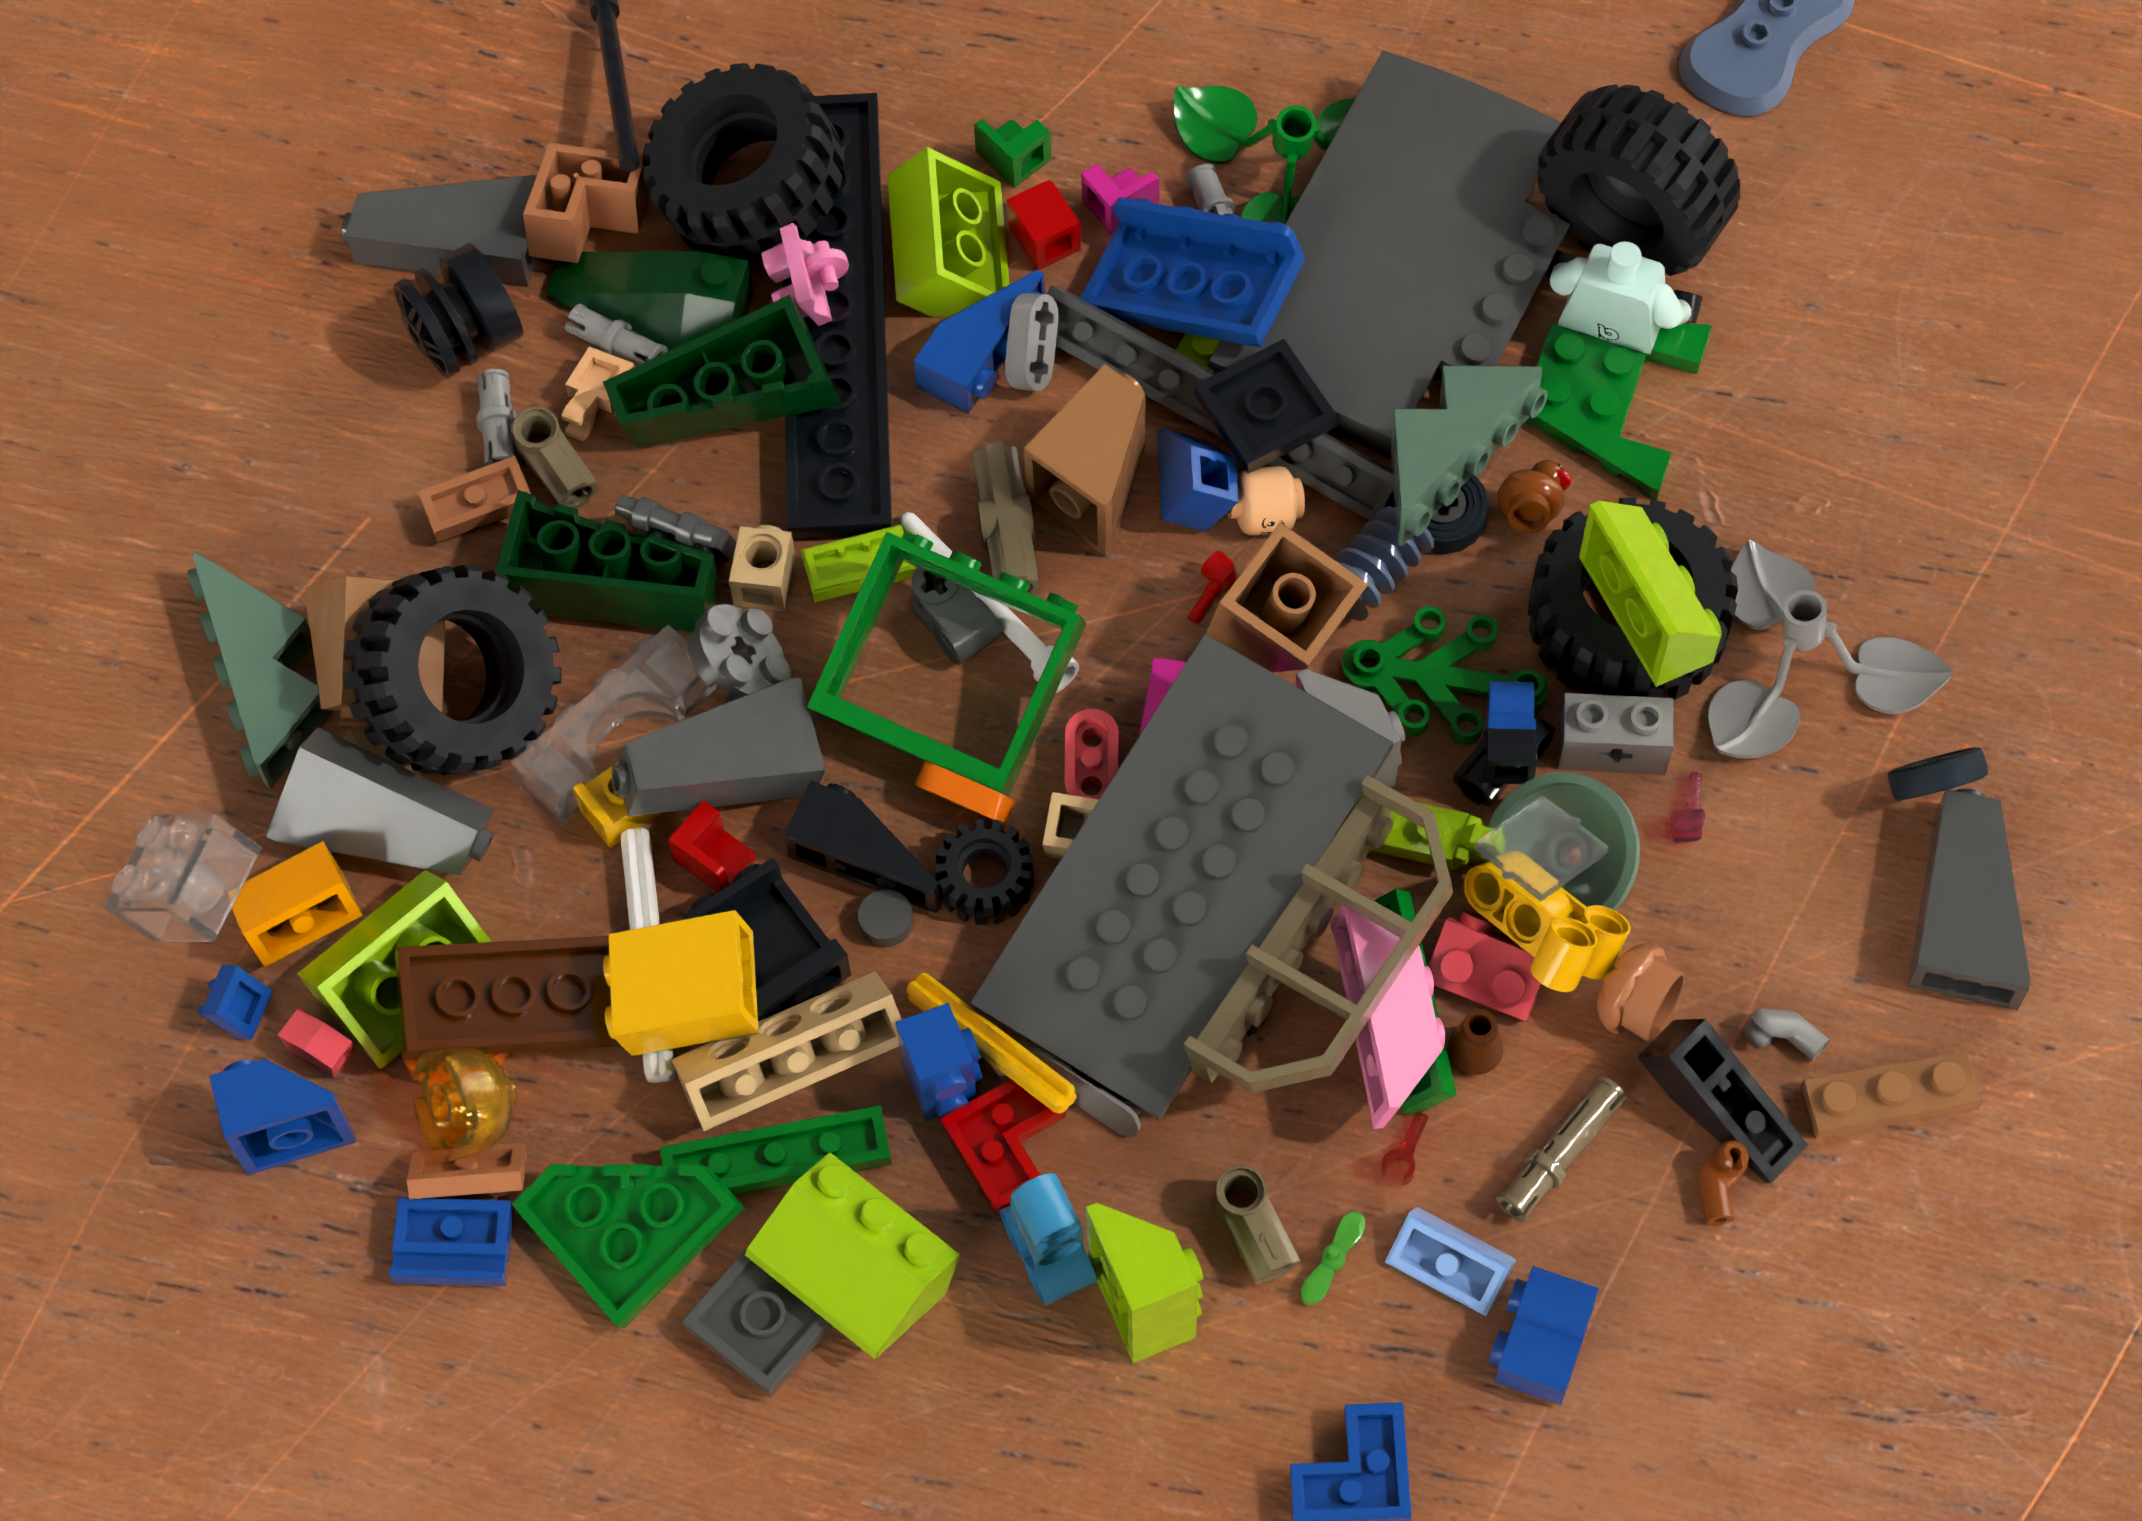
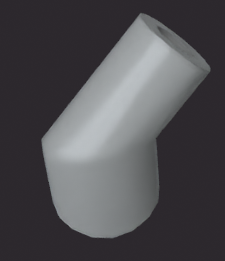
M1759 1008L1750 1014L1752 1020L1743 1029L1746 1039L1759 1048L1768 1046L1773 1037L1786 1038L1812 1061L1822 1053L1830 1042L1828 1037L1793 1010Z

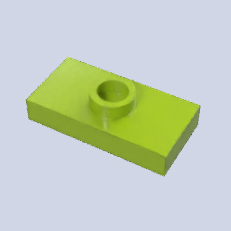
M902 524L802 549V561L814 603L859 592L886 531L902 538L904 534ZM903 561L894 582L912 578L915 571L914 566Z

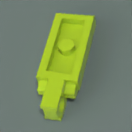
M1418 802L1434 811L1448 869L1455 870L1457 865H1467L1469 858L1489 862L1502 857L1506 845L1500 830L1483 826L1480 818L1469 815V813ZM1390 810L1391 819L1393 820L1391 832L1380 848L1372 847L1370 851L1433 865L1425 829Z

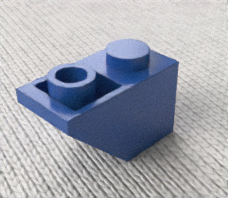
M1161 428L1157 432L1161 520L1207 532L1238 503L1236 458L1208 440Z

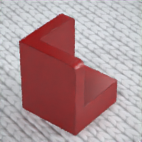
M1044 181L1007 199L1008 226L1036 270H1041L1081 251L1080 222L1053 181Z
M704 800L668 839L674 862L717 893L731 885L735 877L743 869L754 864L756 861L755 852L724 830L720 812Z

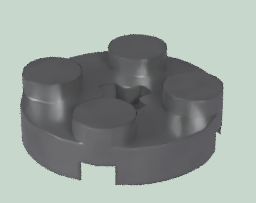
M722 604L710 608L695 622V630L689 635L687 643L691 662L698 675L710 688L717 682L722 689L729 692L724 698L729 702L791 677L790 665L785 660L783 650L772 633V622L763 611L757 608H751L746 611L734 605ZM731 649L735 650L739 655L734 654Z

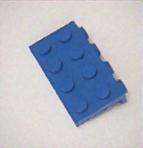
M1118 198L1113 206V211L1119 221V225L1080 298L1123 322L1261 348L1305 261V256L1294 231L1277 221L1267 223L1249 220L1235 214L1226 213L1220 215L1198 211L1189 206L1174 207L1162 205L1143 198L1136 200Z

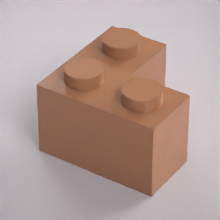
M548 143L523 213L529 256L578 263L590 227L639 234L651 199L650 192L645 186L643 178L645 167L642 162L643 155H638L640 166L637 170L625 172L620 168L618 152Z

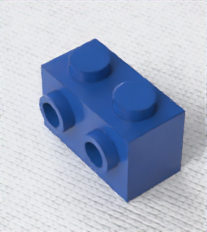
M949 1002L896 1022L902 1064L925 1121L935 1117L940 1119L977 1098L975 1082L983 1079L977 1061L981 1059L980 1053L970 1028L959 1029Z

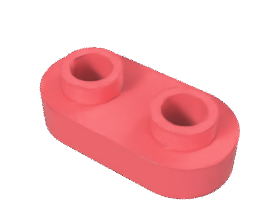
M1085 709L1074 714L1068 721L1065 729V794L1099 800L1119 769V731L1116 721L1107 712L1099 709ZM1089 737H1095L1101 743L1098 746L1089 747L1083 741ZM1089 785H1095L1101 789L1096 795H1087L1082 790Z

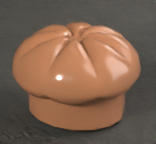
M1652 943L1635 945L1617 958L1613 970L1609 971L1604 977L1603 986L1597 995L1596 1008L1601 1024L1610 1033L1620 1034L1625 1032L1626 1028L1651 1043L1662 1032L1681 994L1685 974L1668 964L1665 950L1661 946Z

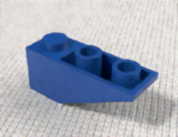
M1036 270L940 322L913 361L916 388L966 413L971 411L979 398L986 399L995 385L998 369L1006 360L1012 304L1022 293L1045 294L1044 272Z

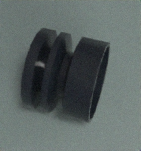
M467 243L440 258L439 265L445 283L440 285L427 270L422 268L415 272L419 291L405 278L393 284L395 298L400 307L401 317L408 333L420 352L446 378L459 373L460 367L455 353L469 366L477 363V354L472 340L475 336L488 350L496 352L521 338L524 333L520 318L505 287L484 255L471 243Z

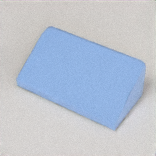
M1415 1207L1408 1213L1385 1263L1487 1316L1517 1260L1427 1211Z

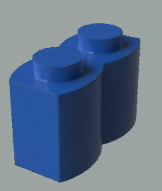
M1532 1266L1527 1281L1517 1278L1506 1310L1516 1314L1510 1333L1499 1330L1489 1359V1363L1499 1366L1495 1383L1562 1405L1599 1288Z

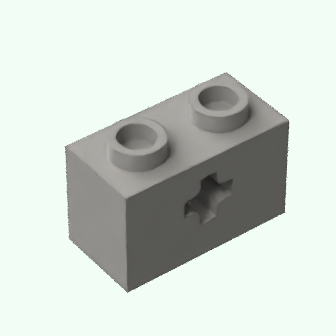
M1564 694L1559 718V770L1666 775L1673 750V698Z

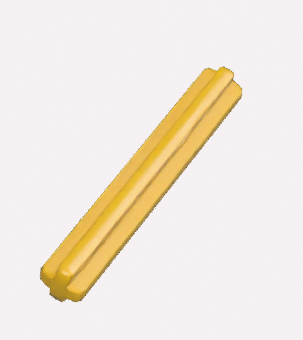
M920 973L913 981L909 982L906 988L909 994V1001L922 1011H927L949 1002L959 1029L970 1028L980 1056L1054 1113H1064L1075 1102L1077 1095L1073 1084L927 973Z

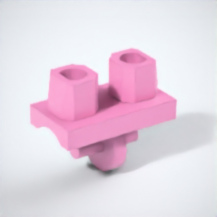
M794 223L781 227L780 233L783 242L762 252L761 255L768 276L775 283L791 277L793 284L772 292V302L790 295L803 318L809 316L818 326L832 321L825 290L832 291L837 289L839 286L837 279L844 276L848 271L849 263L846 254L838 249H830L827 241H818L813 245L810 241L800 239L797 226Z

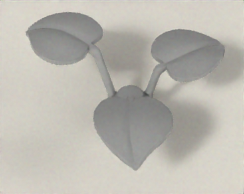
M1748 540L1737 555L1731 572L1737 576L1738 593L1735 600L1737 607L1734 617L1741 624L1755 630L1767 629L1780 621L1783 625L1782 633L1785 641L1776 679L1770 691L1758 681L1749 679L1738 680L1720 688L1711 700L1708 710V724L1714 749L1718 750L1719 753L1735 758H1759L1777 752L1792 740L1799 727L1800 710L1794 702L1779 697L1784 688L1793 652L1796 649L1800 651L1811 650L1821 644L1825 637L1829 638L1847 670L1853 674H1859L1855 682V692L1858 698L1865 705L1880 713L1902 714L1912 711L1924 704L1950 681L1952 669L1941 658L1917 644L1895 637H1877L1865 641L1859 648V663L1855 662L1837 633V624L1827 621L1826 601L1816 592L1815 581L1805 567L1788 557L1765 549L1752 540Z

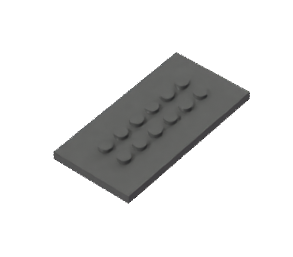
M1204 634L970 1004L1153 1118L1161 1121L1192 1071L1183 1044L1189 1035L1195 1039L1199 1037L1248 965L1247 950L1251 944L1259 948L1303 884L1302 869L1306 864L1313 867L1316 865L1363 796L1362 781L1366 775L1375 778L1393 749V742Z

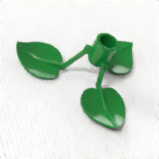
M1177 86L1174 92L1173 114L1176 129L1186 148L1199 159L1210 163H1228L1235 158L1239 145L1250 148L1272 134L1274 150L1278 155L1287 159L1282 196L1272 192L1256 195L1245 205L1241 218L1267 223L1277 221L1286 224L1301 197H1291L1297 160L1309 153L1313 139L1320 149H1328L1356 98L1343 99L1330 104L1321 112L1317 122L1313 113L1303 106L1293 105L1286 107L1279 113L1277 120L1270 119L1266 127L1252 136L1250 135L1255 131L1258 120L1255 106L1247 95L1230 87Z

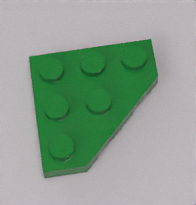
M550 1164L511 1204L615 1326L626 1328L745 1208L709 1167L701 1164H679V1166H651L647 1164L576 1166L573 1164Z

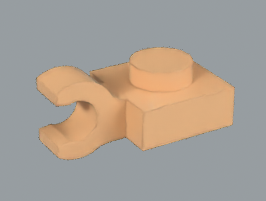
M590 346L588 347L565 383L567 396L572 398L561 415L562 420L570 422L565 430V435L585 441L593 428L598 409L600 408L610 413L614 412L603 381L635 367L634 363Z

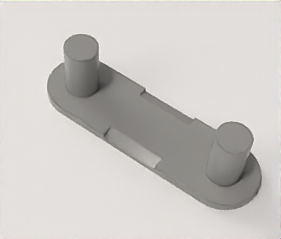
M1037 1047L1028 1050L1074 1085L1077 1097L1073 1104L1122 1136L1133 1137L1139 1132L1141 1123L1138 1115L1142 1110L1126 1100L1124 1102L1120 1101L1102 1088L1098 1089L1074 1073L1071 1067L1046 1050Z

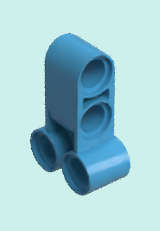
M1056 1173L1035 1177L1019 1186L1010 1196V1205L999 1210V1214L1005 1231L1015 1251L1021 1257L1029 1279L1042 1304L1047 1306L1096 1283L1097 1279L1094 1269L1083 1247V1225Z

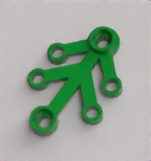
M1433 606L1419 609L1414 616V623L1385 642L1361 640L1348 647L1343 655L1342 671L1346 680L1352 686L1369 692L1376 691L1388 708L1396 712L1402 723L1404 733L1408 736H1419L1427 730L1430 710L1420 700H1409L1396 681L1416 684L1450 726L1451 737L1457 743L1463 745H1470L1479 740L1483 729V718L1478 711L1472 708H1463L1449 689L1488 695L1490 681L1533 682L1536 691H1534V714H1538L1543 710L1547 700V681L1534 670H1519L1511 676L1453 667L1475 652L1487 651L1495 645L1498 636V624L1488 615L1472 617L1467 623L1465 633L1420 661L1400 658L1422 642L1433 643L1443 636L1446 618L1440 609ZM1424 620H1433L1438 624V627L1428 630L1423 628L1420 623ZM1477 628H1484L1491 635L1486 638H1479L1474 635L1473 631ZM1362 659H1373L1378 664L1375 667L1367 668L1361 665L1359 661ZM1414 712L1419 714L1423 720L1419 723H1410L1404 716ZM1462 721H1469L1475 725L1476 729L1465 732L1460 730L1457 724Z

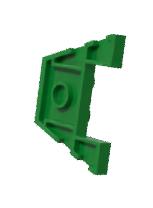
M1551 324L1537 367H1542L1540 387L1547 390V400L1539 415L1535 418L1529 417L1526 421L1574 452L1581 449L1603 463V470L1616 478L1620 475L1640 486V493L1650 499L1657 500L1670 461L1671 451L1621 438L1620 436L1645 361L1648 360L1698 374L1712 326L1706 324H1681L1672 329L1660 328L1649 355L1559 326L1558 324Z

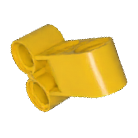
M1510 854L1471 868L1465 875L1463 885L1468 903L1534 957L1530 971L1533 977L1542 985L1555 991L1571 992L1577 988L1582 976L1599 980L1604 979L1606 974L1612 970L1631 929L1628 920L1617 911L1600 905L1586 907L1520 855Z

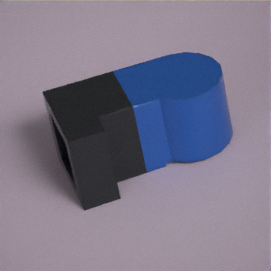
M1490 681L1487 701L1484 783L1523 784L1535 778L1537 767L1534 683ZM1500 766H1520V767L1517 768V769L1508 770V769H1504V768H1502V767H1500Z

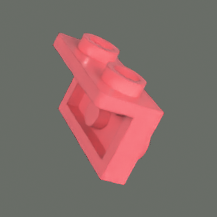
M1463 911L1461 917L1455 915L1448 917L1445 920L1428 965L1433 975L1434 986L1527 1021L1541 987V983L1533 977L1530 971L1534 957L1507 935L1492 930L1493 924L1479 914Z

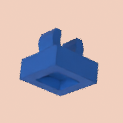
M222 965L217 977L209 982L208 987L211 988L205 1005L199 1006L197 1012L236 1039L252 1040L273 991L237 965Z

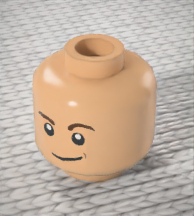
M1260 467L1249 474L1243 469L1238 473V503L1227 512V516L1229 519L1237 520L1243 533L1247 535L1271 534L1280 522L1289 529H1292L1296 519H1302L1305 510L1303 485L1300 478H1293L1286 467Z

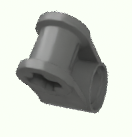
M917 568L914 571L911 579L912 591L914 593L912 597L913 611L935 637L940 648L956 665L962 664L1002 636L1001 626L993 612L971 590L923 569Z

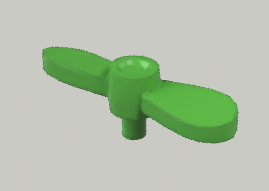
M1356 1211L1350 1212L1343 1217L1337 1228L1332 1245L1327 1246L1323 1250L1321 1263L1304 1281L1301 1288V1298L1306 1305H1316L1324 1299L1330 1288L1334 1273L1339 1272L1346 1262L1345 1255L1362 1238L1365 1231V1219L1361 1213Z

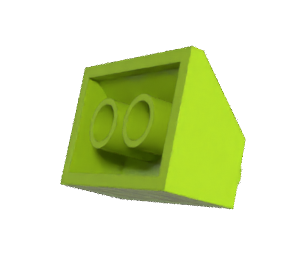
M926 147L887 174L897 302L934 318L947 317L961 312L1010 285L1000 181L929 147Z
M1600 500L1590 504L1579 558L1654 685L1657 687L1714 662L1722 636L1720 624L1715 614L1708 608L1704 610L1695 596L1694 582L1688 570L1683 565L1677 566L1669 553V543L1662 527L1656 522L1651 523L1643 508L1639 506Z
M424 870L298 972L297 975L328 1015L374 1065L382 1069L402 1052L404 1046L395 961L397 947L491 942V940L447 881Z
M828 1153L794 1182L748 1246L745 1256L872 1358L877 1359L946 1295L960 1254L836 1156Z
M1099 1203L1087 1206L1088 1257L1094 1269L1098 1286L1132 1363L1134 1364L1196 1338L1197 1317L1202 1316L1198 1300L1203 1298L1199 1281L1204 1280L1193 1249L1188 1247L1182 1250L1175 1233Z

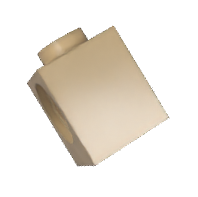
M760 525L756 528L740 526L729 577L734 606L785 612L796 559L792 532L782 531L780 528L771 525ZM761 561L773 562L771 566L766 568L753 567Z

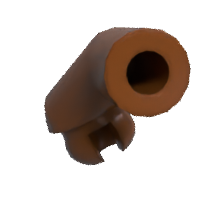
M1730 1140L1720 1144L1698 1171V1184L1708 1225H1722L1734 1220L1729 1192L1745 1172L1749 1160L1747 1148L1738 1141Z

